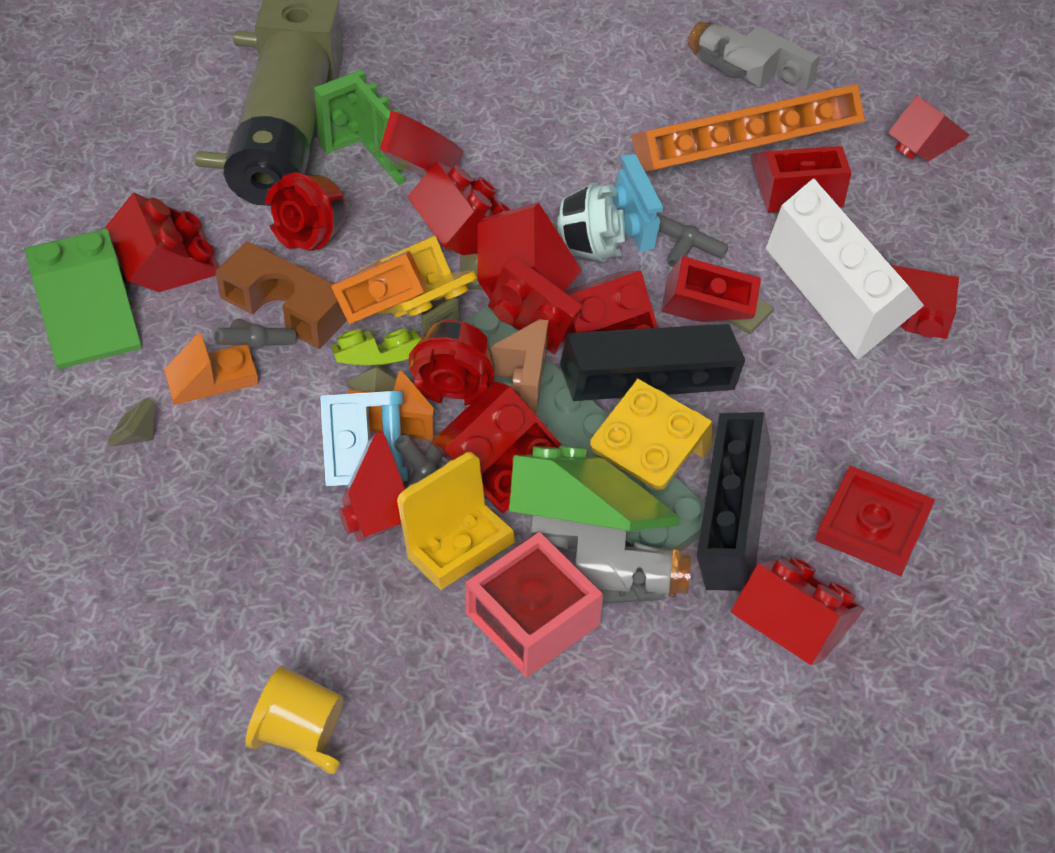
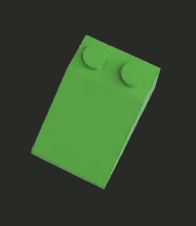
M108 229L24 248L57 370L142 349Z
M534 446L533 454L514 455L509 507L511 512L627 531L679 526V515L604 458L586 456L587 448L577 446H559V448Z

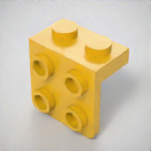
M430 236L377 260L384 262L410 250L428 288L424 293L378 313H393L395 318L409 314L410 317L431 309L433 307L431 301L443 297L447 300L469 290L467 283L477 279L474 270L451 273L436 236ZM374 262L359 268V270L373 264Z
M637 379L591 438V450L650 487L662 490L669 484L692 452L704 458L712 448V421L701 413L672 399L661 390L655 389Z
M467 452L457 459L451 460L421 481L410 485L398 497L397 502L407 558L440 590L515 543L514 530L485 505L480 461L472 452Z

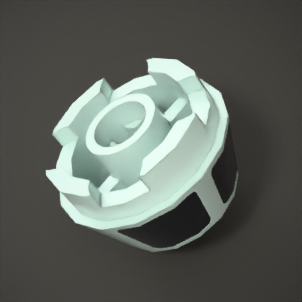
M591 183L563 198L560 215L557 220L558 232L573 256L606 262L610 257L622 255L620 249H617V243L625 242L623 209L617 210L611 196H616L618 192L613 184L599 186L598 183Z

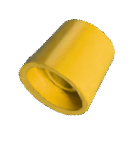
M283 665L279 666L268 680L252 714L245 739L246 746L256 750L265 743L289 749L299 753L324 772L335 774L340 765L339 761L323 754V751L337 725L343 706V696Z

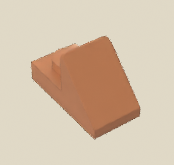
M543 319L537 320L491 347L494 376L513 378V390L520 395V398L535 415H537L547 351L548 320Z

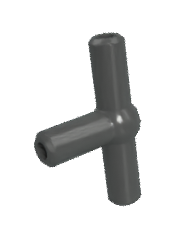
M657 214L660 219L658 231L678 239L667 257L669 266L674 267L682 256L687 257L692 247L720 259L725 257L728 251V244L701 233L693 225L685 226L661 214Z
M238 318L233 320L230 328H217L214 339L218 345H248L252 348H261L264 345H293L296 342L297 334L293 328H264L261 325H252Z
M442 431L437 432V433L435 434V436L433 437V439H434L437 435H439ZM402 435L395 441V448L413 468V474L405 489L438 470L437 466L443 455L432 443L429 444L427 450L423 453L409 435Z

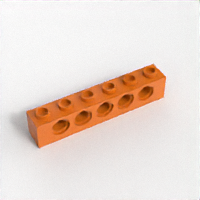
M853 84L632 134L631 137L635 154L644 171H650L864 122L865 117L858 84Z

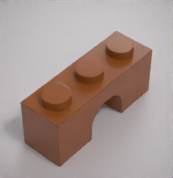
M248 241L215 270L221 299L252 315L268 302L276 300L286 301L282 305L285 328H293L298 339L318 349H321L347 321L331 288L335 284L334 282H328L310 273L304 267L294 265L276 256L272 251L262 249Z

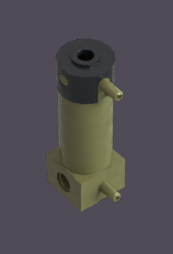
M263 0L255 24V32L235 31L233 33V43L235 46L257 47V64L238 127L231 136L227 153L198 151L195 154V165L197 167L224 169L223 176L228 187L238 197L251 204L271 206V204L265 205L268 190L275 183L279 182L287 174L295 172L306 173L310 145L317 122L314 87L337 79L343 60L339 0Z

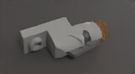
M700 21L694 26L688 38V47L693 49V53L698 56V59L714 67L716 66V69L722 70L732 78L740 77L760 88L775 75L804 90L809 89L814 84L820 56L759 25L746 36L727 26H719L712 21L707 23Z
M533 515L531 535L534 536L541 532L561 553L568 552L569 547L577 548L575 567L603 593V603L663 600L664 597L676 598V593L688 594L691 556L679 555V550L660 549L638 542H633V547L626 546L627 530Z

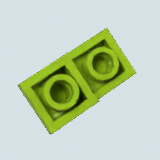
M402 328L388 333L383 337L384 342L376 344L370 330L362 333L361 329H354L337 337L338 343L331 345V349L336 361L339 363L382 365L409 359V353L421 340V337L416 330L408 332L406 328Z

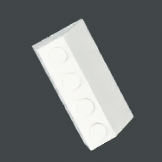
M814 178L781 206L766 250L856 359L864 356L924 306L906 282Z

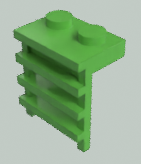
M361 69L314 87L319 146L322 150L329 154L360 141L398 186L405 183V178L400 173L404 169L399 168L379 150L390 115L389 99L386 96L378 98V90L374 82L366 85V73Z

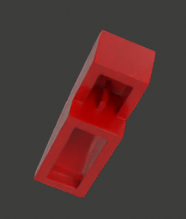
M390 112L379 150L399 168L413 171L423 178L436 161L450 168L454 165H460L463 150L458 145L414 119L399 112Z

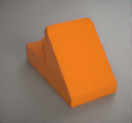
M410 250L384 262H374L331 286L349 324L418 296L428 289Z
M202 333L195 335L164 369L174 405L259 384L248 345H239L208 353Z
M399 370L393 391H403L404 404L399 405L401 436L409 435L410 438L432 441L435 436L434 408L404 372ZM348 390L347 394L370 393L374 391ZM381 406L369 407L370 432L379 433L383 431Z

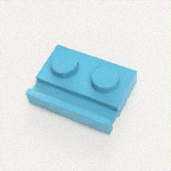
M623 155L620 161L624 169H618L616 185L614 186L618 192L616 196H611L617 210L623 209L625 232L628 237H633L639 252L655 249L660 225L657 213L663 211V206L637 155Z

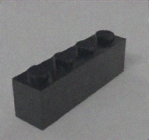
M730 324L567 333L560 367L572 400L584 401L623 398L637 379L655 389L661 390L667 395L735 390L745 363V357Z
M764 412L719 414L697 550V559L706 590L742 591L756 568L771 455V443Z

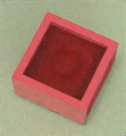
M538 532L465 582V614L526 678L600 625L603 593L541 532Z

